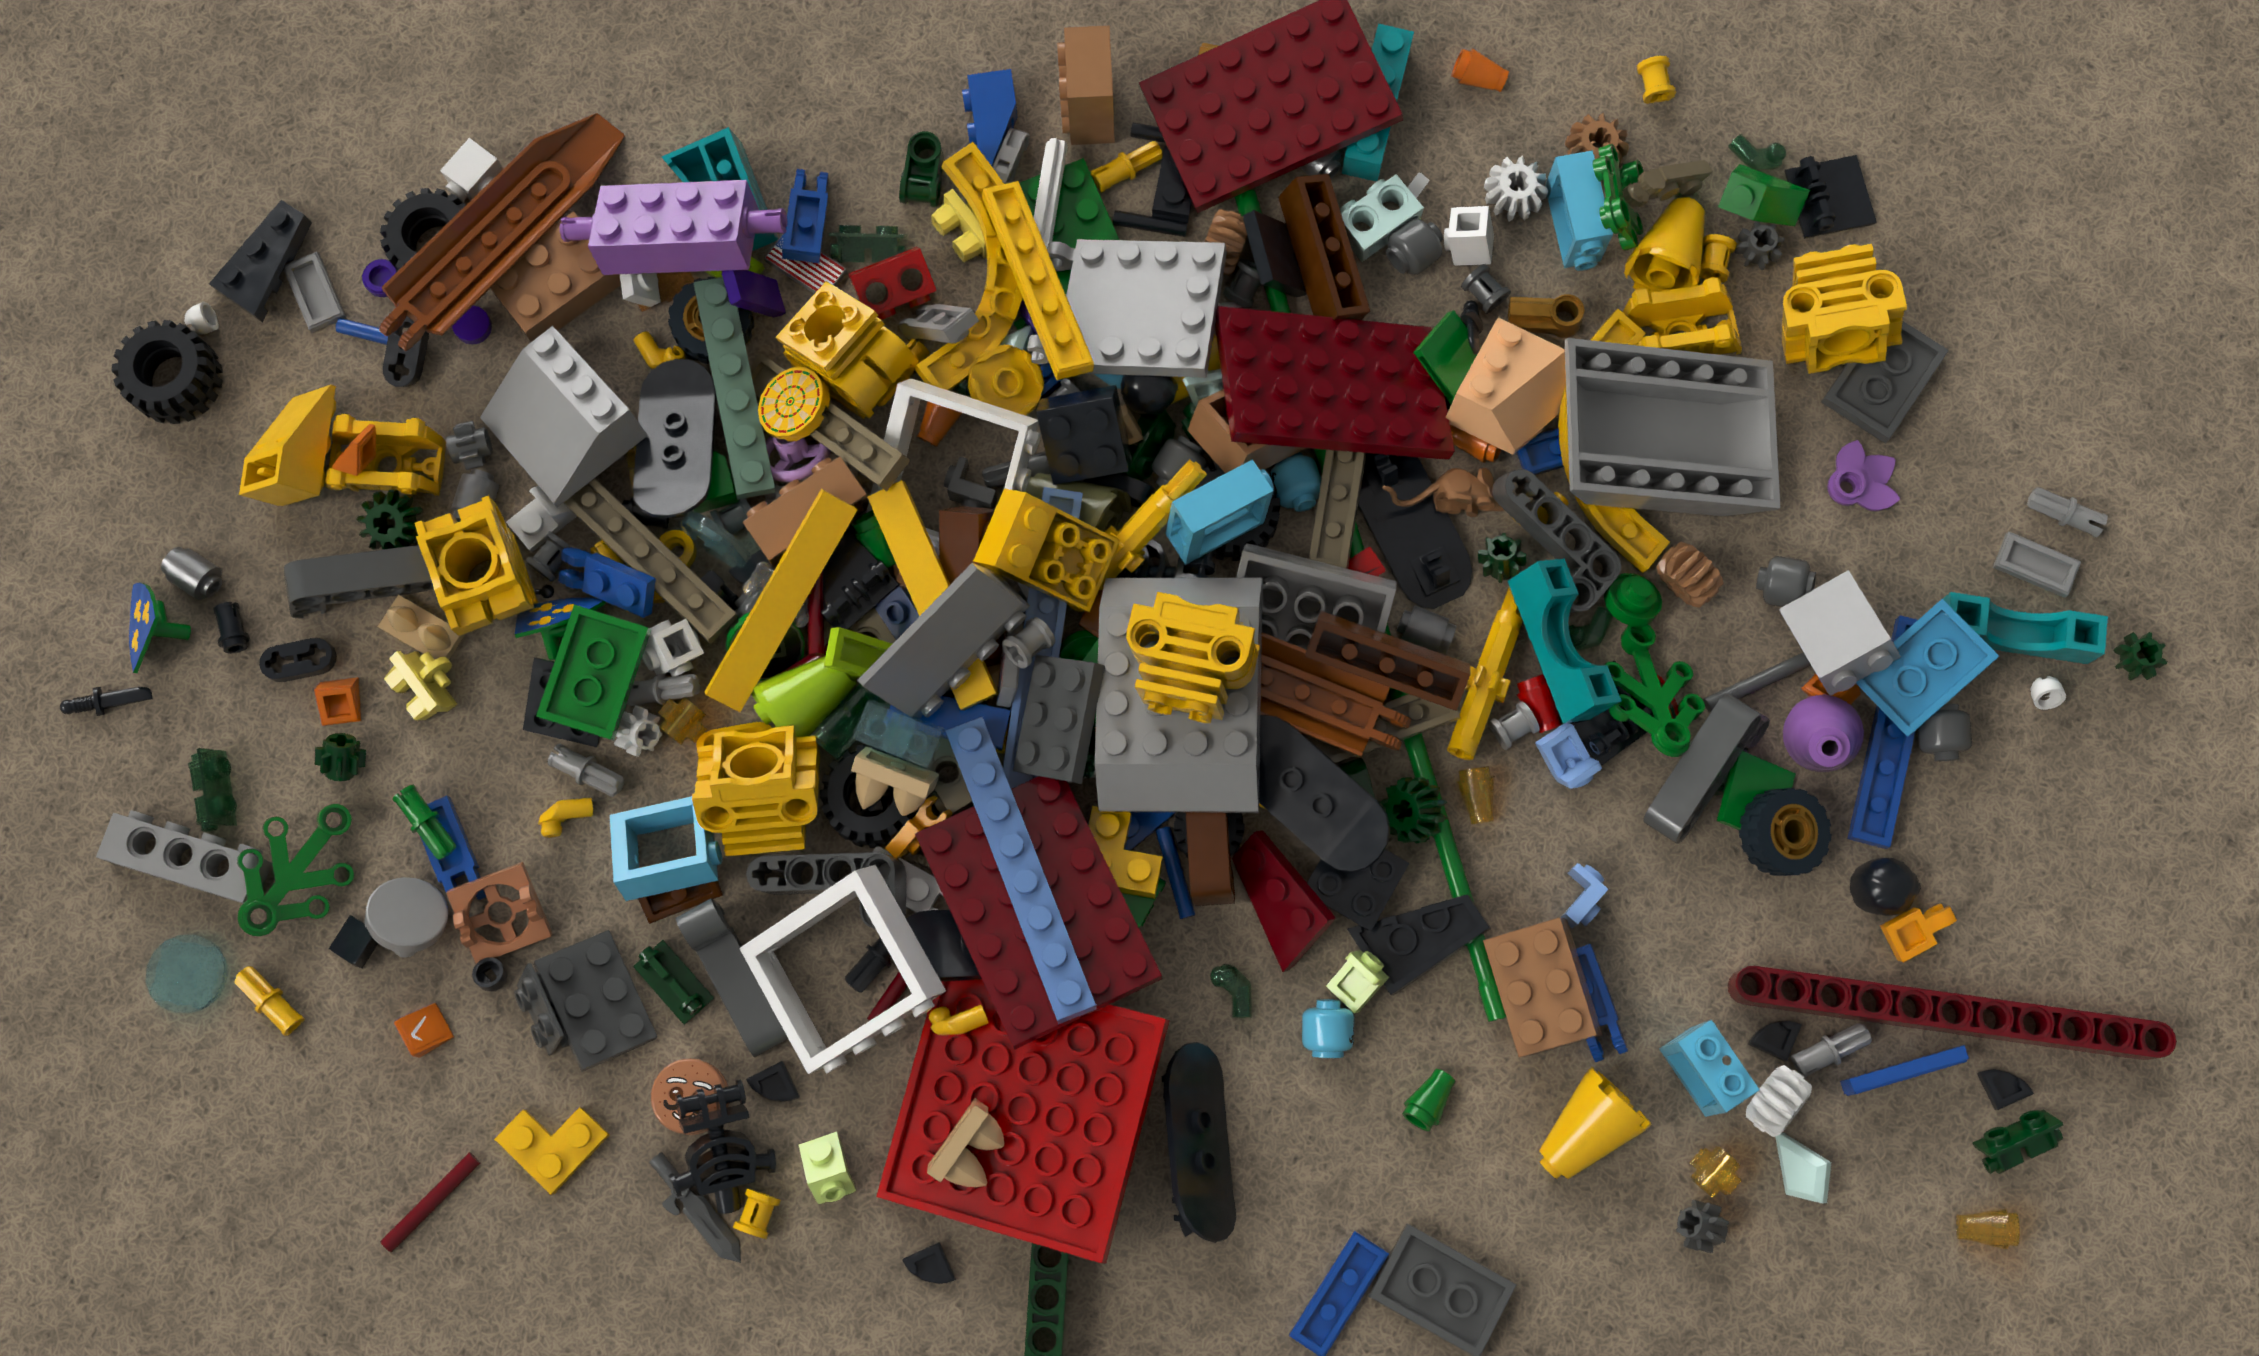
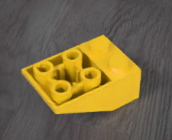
M330 384L293 397L245 457L239 495L277 506L289 505L320 495L326 480V475L323 471L325 456L331 446L329 429L331 418L336 411V400L334 399L336 386Z
M1004 489L973 561L1009 579L1090 612L1120 540L1026 492Z

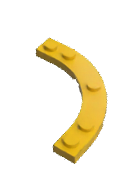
M971 142L943 161L941 167L973 209L984 236L987 251V278L984 293L975 312L979 321L968 329L969 334L963 340L954 344H945L918 363L914 368L924 383L948 391L969 377V370L977 357L989 348L999 346L1017 316L1023 298L982 198L984 188L1004 183L974 142Z
M1616 309L1590 340L1636 345L1646 333L1621 310ZM1565 385L1560 404L1558 427L1562 463L1569 483ZM1575 496L1584 514L1599 534L1642 573L1650 568L1670 543L1634 508L1589 505Z

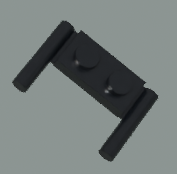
M1132 123L1130 137L1165 143L1157 126ZM1166 143L1152 208V216L1115 210L1113 225L1186 237L1192 200Z

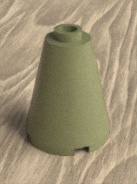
M1038 473L1034 477H1030L1028 486L1024 491L1042 500L1044 487L1083 493L1079 520L1103 532L1111 525L1119 531L1124 523L1120 522L1123 510L1130 513L1131 497L1122 489L1079 480L1053 485L1051 475Z

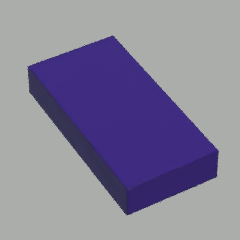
M749 270L722 271L723 281L731 305L772 318L786 314L776 279Z

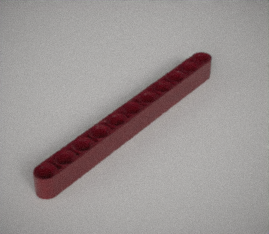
M1747 966L1733 973L1728 981V992L1731 998L1737 1003L1748 1006L2095 1054L2151 1060L2170 1055L2177 1043L2173 1029L2166 1023L2139 1018L1761 966ZM1744 975L1752 977L1757 984V991L1754 996L1747 995L1741 987V980ZM1784 981L1791 982L1796 988L1797 996L1793 1002L1784 998L1781 993V986ZM1825 986L1831 988L1836 994L1837 1000L1833 1007L1826 1005L1822 1000L1821 992ZM1864 992L1870 993L1876 1000V1008L1873 1013L1867 1011L1862 1005L1861 999ZM1905 997L1911 999L1916 1006V1013L1913 1018L1908 1017L1902 1010V1002ZM1945 1003L1950 1004L1956 1012L1953 1024L1945 1020L1942 1014ZM1985 1009H1989L1995 1015L1996 1024L1993 1029L1986 1026L1983 1021ZM2026 1014L2030 1015L2036 1023V1029L2033 1034L2027 1032L2023 1026V1019ZM2066 1020H2069L2075 1026L2076 1035L2073 1040L2068 1038L2064 1032ZM2106 1026H2110L2116 1034L2114 1045L2109 1044L2105 1039L2104 1031ZM2147 1031L2153 1034L2156 1039V1047L2153 1051L2145 1043Z

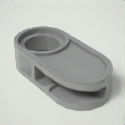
M1010 128L992 166L1004 184L1014 181L1016 169L1023 152L1027 150L1030 140L1029 133L1015 128Z

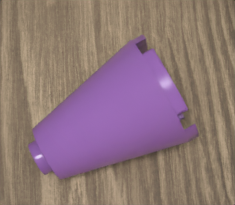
M1826 694L1809 696L1797 703L1788 714L1783 727L1785 748L1791 758L1805 769L1815 772H1832L1848 765L1859 753L1864 738L1863 724L1856 710L1846 701ZM1832 740L1827 744H1823L1825 741Z

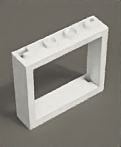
M912 378L897 383L884 437L885 442L907 457L921 399L1017 430L1019 433L1004 489L1022 492L1026 490L1031 476V470L1027 469L1030 454L1034 455L1037 451L1041 436L1040 433L1036 432L1039 423L1037 419ZM903 471L901 472V474L898 476V478L895 480L894 483H896V482H898V481L901 480ZM873 483L871 495L883 488ZM870 503L868 504L867 512L872 510ZM926 528L935 551L939 555V532Z
M876 865L855 870L739 948L807 1074L822 1068L828 1074L834 1069L847 1063L845 1055L853 1051L856 1056L877 1044L873 1037L881 1032L886 1037L906 1026L903 1018L911 1013L917 1018L930 1011L934 1007L932 1000L946 992ZM858 896L912 994L826 1048L774 951Z

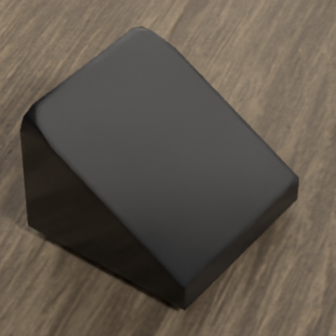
M349 915L329 950L352 965L363 969L378 943L372 938L364 922Z

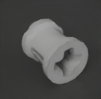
M1038 617L1030 618L1026 621V627L1016 636H1008L1002 642L1006 656L1019 668L1025 669L1031 664L1033 656L1042 649L1050 648L1055 644V637L1049 626Z
M1523 701L1516 704L1515 710L1498 720L1493 718L1488 722L1490 730L1504 750L1511 748L1512 742L1529 732L1535 734L1540 731L1537 719Z

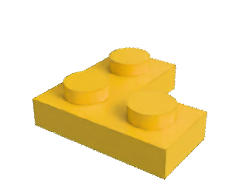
M1092 806L1088 826L1121 893L1155 899L1163 863L1162 856L1125 850L1132 819L1130 812H1100L1097 806Z
M579 1107L553 1135L527 1110L523 1109L494 1140L550 1195H554L610 1134L582 1107Z

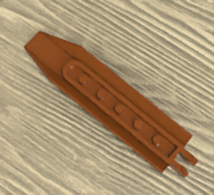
M595 113L535 138L382 286V290L396 308L383 320L379 327L380 332L385 336L391 335L402 325L407 316L414 323L402 334L398 341V346L404 351L410 350L422 338L425 331L443 336L593 187L625 137L624 133L598 113Z
M1103 590L1098 591L1090 612L1084 611L1079 623L1082 628L1099 638V607ZM1262 632V715L1277 716L1290 723L1303 734L1362 757L1369 739L1398 751L1400 749L1402 741L1397 737L1374 729L1378 717L1400 728H1408L1411 723V718L1383 706L1390 687L1305 657L1306 649Z

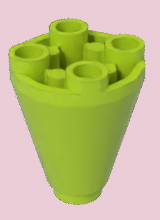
M825 655L759 682L751 693L757 702L753 707L761 720L767 725L771 722L776 727L794 725L796 737L814 736L857 684L856 679L859 677L824 667Z

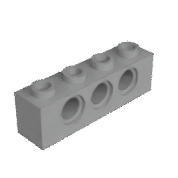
M130 810L128 817L117 813L112 814L96 858L240 903H244L247 900L244 873L237 865V857L246 849H255L261 854L263 853L262 850L244 844H239L237 850L224 847L226 839L204 832L201 839L188 836L190 828L169 821L166 822L164 828L152 825L154 817ZM155 837L156 845L154 849L146 854V842L150 838ZM191 848L193 853L191 860L186 865H182L181 856L183 852ZM253 853L246 854L242 860L243 865L249 869L254 868L258 863L257 856ZM228 859L229 869L223 876L219 877L217 868L223 860ZM263 859V865L259 869L262 887L272 865V862Z

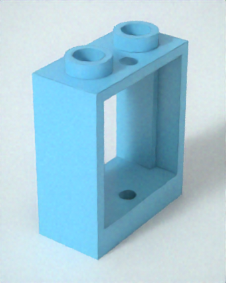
M1592 150L1555 157L1545 183V187L1548 189L1547 199L1564 268L1575 266L1577 271H1584L1595 267L1601 261L1613 236L1611 228L1605 229L1600 218L1599 208L1604 206V195L1601 183L1597 180L1594 173V155Z
M1252 459L1172 501L1165 534L1185 565L1264 523L1274 491L1273 482L1269 474L1264 469L1259 470Z
M692 796L610 815L613 882L626 901L718 881L717 865L722 864L721 849L718 841H715L714 833L703 829L696 819ZM694 823L695 856L639 868L637 835Z
M1712 1020L1689 1028L1659 1048L1705 1117L1726 1113L1760 1090ZM1724 1056L1730 1057L1731 1063L1729 1065L1723 1064L1722 1058Z

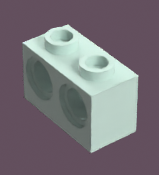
M1397 174L1387 181L1384 179L1378 180L1367 190V195L1357 202L1350 200L1340 208L1352 251L1361 262L1386 246L1390 235L1412 219L1421 220L1424 207ZM1391 201L1398 204L1400 208L1388 210L1383 206V203ZM1363 222L1369 225L1371 229L1359 231L1353 224Z

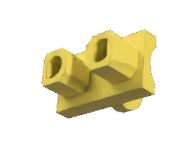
M951 189L944 194V205L931 215L932 224L940 235L943 236L959 227L963 234L952 241V247L963 262L979 254L985 259L987 257L986 245L977 217L969 203L965 204L957 193Z
M396 651L389 658L394 666L385 676L384 680L397 693H405L411 688L416 694L406 704V709L413 719L427 720L437 712H448L457 705L446 689L451 684L446 673L452 667V663L447 657L434 659L429 652L421 655L418 651H414L404 655L401 651Z

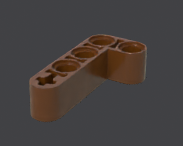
M1186 812L1190 889L1195 906L1235 904L1228 813Z

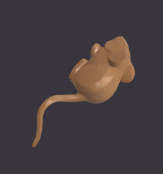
M1452 468L1442 474L1435 483L1422 493L1409 500H1399L1393 488L1385 485L1382 487L1383 490L1390 493L1392 502L1401 507L1413 506L1433 494L1436 511L1442 513L1459 514L1461 510H1465L1467 516L1476 517L1478 509L1485 512L1504 511L1493 497L1494 479L1487 468L1479 469L1478 476L1461 468Z

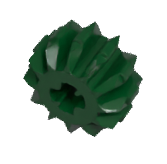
M389 490L387 494H384L382 491L375 492L373 494V502L364 501L361 504L367 515L358 516L356 519L358 522L366 524V529H363L359 536L362 538L371 536L369 548L373 550L382 547V550L409 547V542L413 544L418 543L416 539L418 534L415 531L414 523L418 522L416 516L421 514L423 509L420 506L410 508L413 497L411 495L401 497L398 490ZM388 517L389 519H395V527L387 524Z
M1405 777L1397 780L1396 785L1386 788L1389 798H1384L1379 803L1386 808L1390 834L1397 835L1398 841L1403 843H1424L1430 840V836H1436L1438 833H1441L1438 823L1444 822L1448 818L1441 813V807L1447 801L1437 798L1440 787L1429 785V779L1423 777L1414 779L1412 777Z

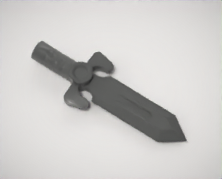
M662 1152L656 1155L649 1163L662 1177L664 1182L667 1183L672 1193L662 1203L663 1207L671 1214L679 1215L680 1209L676 1205V1199H680L684 1205L683 1213L720 1258L741 1263L738 1238L703 1195H696L691 1188L681 1191L682 1196H676L668 1175L673 1173L674 1176H677L679 1173Z

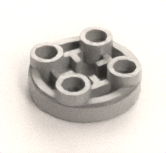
M396 878L383 883L371 894L366 906L364 923L372 938L381 946L394 951L399 957H411L416 952L432 946L440 939L445 931L448 920V906L442 893L432 884L417 878Z

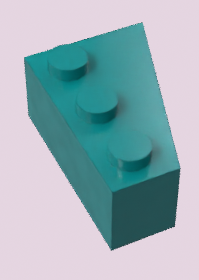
M729 127L662 156L663 160L682 182L747 180L759 210H767L744 146ZM777 233L755 234L752 251L777 241Z

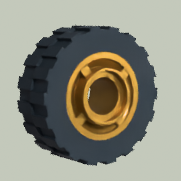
M698 278V279H695L694 282L702 281V280H708V279ZM694 283L686 284L678 294H675L674 302L669 307V327L677 345L687 353L689 358L708 364L709 358ZM738 307L746 345L753 336L751 333L752 329H754L753 313Z
M1773 789L1764 791V794H1757L1753 797L1754 800L1746 805L1744 808L1745 813L1740 819L1741 830H1739V838L1742 840L1741 847L1743 852H1746L1749 857V862L1755 864L1759 871L1770 873L1769 875L1773 876L1801 875L1813 871L1812 868L1818 867L1823 862L1822 858L1829 851L1828 845L1832 836L1830 834L1831 823L1830 819L1826 816V809L1823 805L1819 804L1818 799L1814 795L1807 794L1808 791L1803 789Z

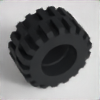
M422 188L421 194L415 195L411 191L405 194L407 197L405 201L401 202L397 199L392 204L395 210L393 212L387 211L383 217L388 224L381 225L380 233L384 239L380 241L383 250L386 252L385 255L397 271L417 253L415 252L416 244L424 232L434 227H444L466 206L456 195L451 193L448 196L445 190L438 188L433 194L429 188Z
M155 320L147 322L148 328L143 329L141 326L133 329L135 335L131 338L125 336L121 341L124 344L123 349H116L114 354L118 363L112 364V373L117 376L113 381L115 386L121 391L120 394L148 418L151 417L160 423H164L166 419L171 424H180V416L189 422L196 419L193 414L194 411L199 410L204 414L209 410L204 405L208 399L213 402L216 401L219 395L213 389L214 387L222 388L223 380L217 375L218 373H223L222 365L216 360L219 357L215 351L194 331L181 323L176 325L171 320H164L161 326ZM182 357V367L178 376L164 386L153 387L152 379L157 367L167 359Z
M865 744L856 746L857 751L852 753L848 749L841 753L843 758L840 761L833 760L829 764L831 771L829 774L824 773L821 782L824 784V789L820 790V799L823 802L821 807L824 815L841 837L852 841L854 845L860 847L868 845L870 848H875L879 844L885 843L888 845L901 828L905 826L906 822L917 814L919 808L908 815L902 816L893 798L887 810L877 816H859L851 809L849 797L852 788L856 784V773L852 772L851 769L855 756L866 747ZM873 744L872 749L907 761L904 757H900L897 751L891 748L885 750L882 745Z

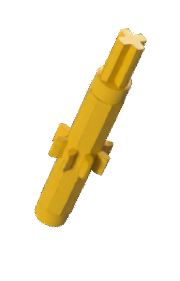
M1189 459L1166 485H1162L1147 499L1119 531L1112 525L1105 531V533L1120 541L1099 590H1103L1106 578H1116L1125 567L1133 573L1144 561L1143 556L1146 553L1142 549L1168 522L1172 501L1191 492L1207 475L1201 469L1199 463ZM1068 604L1072 609L1083 612L1082 609Z
M1510 587L1507 589L1501 609L1496 613L1477 668L1470 666V677L1465 687V690L1468 692L1459 714L1460 719L1456 722L1447 747V751L1460 759H1474L1494 701L1504 702L1511 680L1505 679L1503 676L1523 620Z

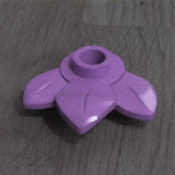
M1858 440L1845 445L1836 456V471L1828 480L1827 489L1830 497L1838 504L1850 506L1857 503L1869 511H1881L1892 507L1900 500V497L1885 484H1887L1893 473L1895 459L1883 455L1866 456ZM1841 482H1849L1853 487V491L1851 493L1844 492L1840 487Z

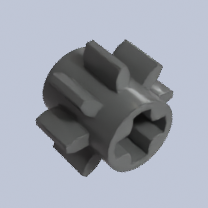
M1755 221L1751 232L1744 228L1741 230L1738 239L1742 243L1738 244L1735 254H1743L1746 259L1745 267L1753 263L1758 264L1760 270H1764L1768 260L1772 262L1778 261L1782 253L1777 248L1781 247L1785 238L1778 237L1777 232L1774 230L1775 224L1767 226L1761 225L1759 221ZM1758 241L1764 244L1762 248L1756 245Z
M474 421L455 425L453 427L454 435L446 437L448 451L453 463L464 462L466 470L484 466L486 463L484 456L493 454L492 443L485 427L475 429Z
M1692 1200V1207H1688L1683 1211L1680 1210L1676 1232L1686 1237L1684 1247L1711 1254L1713 1253V1246L1719 1245L1722 1242L1725 1243L1729 1221L1719 1216L1721 1206Z

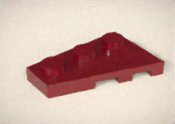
M1260 830L1253 832L1233 856L1232 860L1282 972H1285L1298 963L1335 921L1336 917L1266 833Z

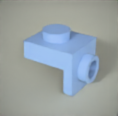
M1570 723L1559 726L1535 742L1553 777L1558 783L1570 789L1588 784L1593 779V775L1602 769L1599 761L1589 756L1576 729Z
M1577 863L1567 874L1585 890L1561 916V918L1567 919L1570 928H1574L1579 922L1587 926L1601 910L1596 903L1608 890L1602 884L1604 878L1598 871L1589 865L1583 867Z

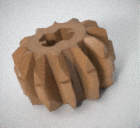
M1604 112L1599 115L1597 121L1587 114L1583 118L1582 123L1576 122L1571 127V134L1565 140V147L1570 149L1567 155L1592 150L1594 159L1599 158V148L1594 147L1595 142L1600 143V147L1613 144L1618 153L1620 168L1624 162L1623 157L1629 151V144L1624 142L1628 136L1627 130H1616L1619 125L1618 118L1608 123L1605 121Z
M1220 209L1215 213L1205 242L1225 243L1227 255L1223 274L1229 276L1236 268L1247 238V232L1243 221L1244 217L1241 214L1231 210L1229 212Z
M1679 542L1675 547H1671L1656 566L1660 579L1666 583L1668 589L1672 590L1676 597H1680L1686 604L1700 608L1703 604L1708 603L1724 584L1720 571L1714 567L1712 561L1693 545Z

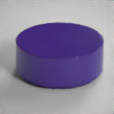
M374 260L363 271V284L372 295L388 297L382 290V286L397 270L389 260Z
M473 305L452 326V329L462 342L474 345L488 338L492 330V322L482 308Z

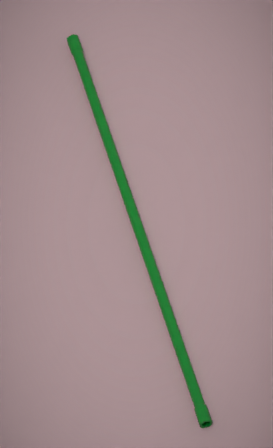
M1248 190L1235 196L1236 205L1241 216L1253 210L1262 213L1256 191ZM1264 286L1271 311L1291 313L1286 294ZM1314 449L1321 474H1323L1326 450ZM1356 522L1350 559L1364 550ZM1387 623L1385 634L1391 636V632ZM1391 687L1389 689L1391 700L1408 695ZM1422 733L1405 739L1404 744L1415 778L1423 777L1429 779V785L1438 787ZM1440 791L1437 797L1438 799H1442ZM1441 807V813L1448 818L1445 807ZM1446 819L1444 822L1438 823L1441 833L1433 836L1452 899L1469 895L1474 902L1449 820ZM1483 934L1468 944L1467 948L1478 980V990L1487 1020L1492 1022L1497 1019L1506 1018V1014L1483 940L1486 939Z

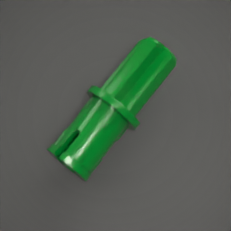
M414 784L400 791L402 795L400 796L397 793L392 800L399 806L412 824L410 828L412 833L417 832L435 858L440 860L449 856L456 849V844L437 819L440 814L437 811L432 812L416 790Z

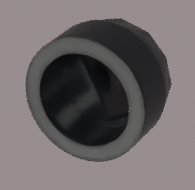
M484 958L473 968V981L482 990L496 992L507 982V970L496 958ZM490 968L497 977L493 982L485 974Z

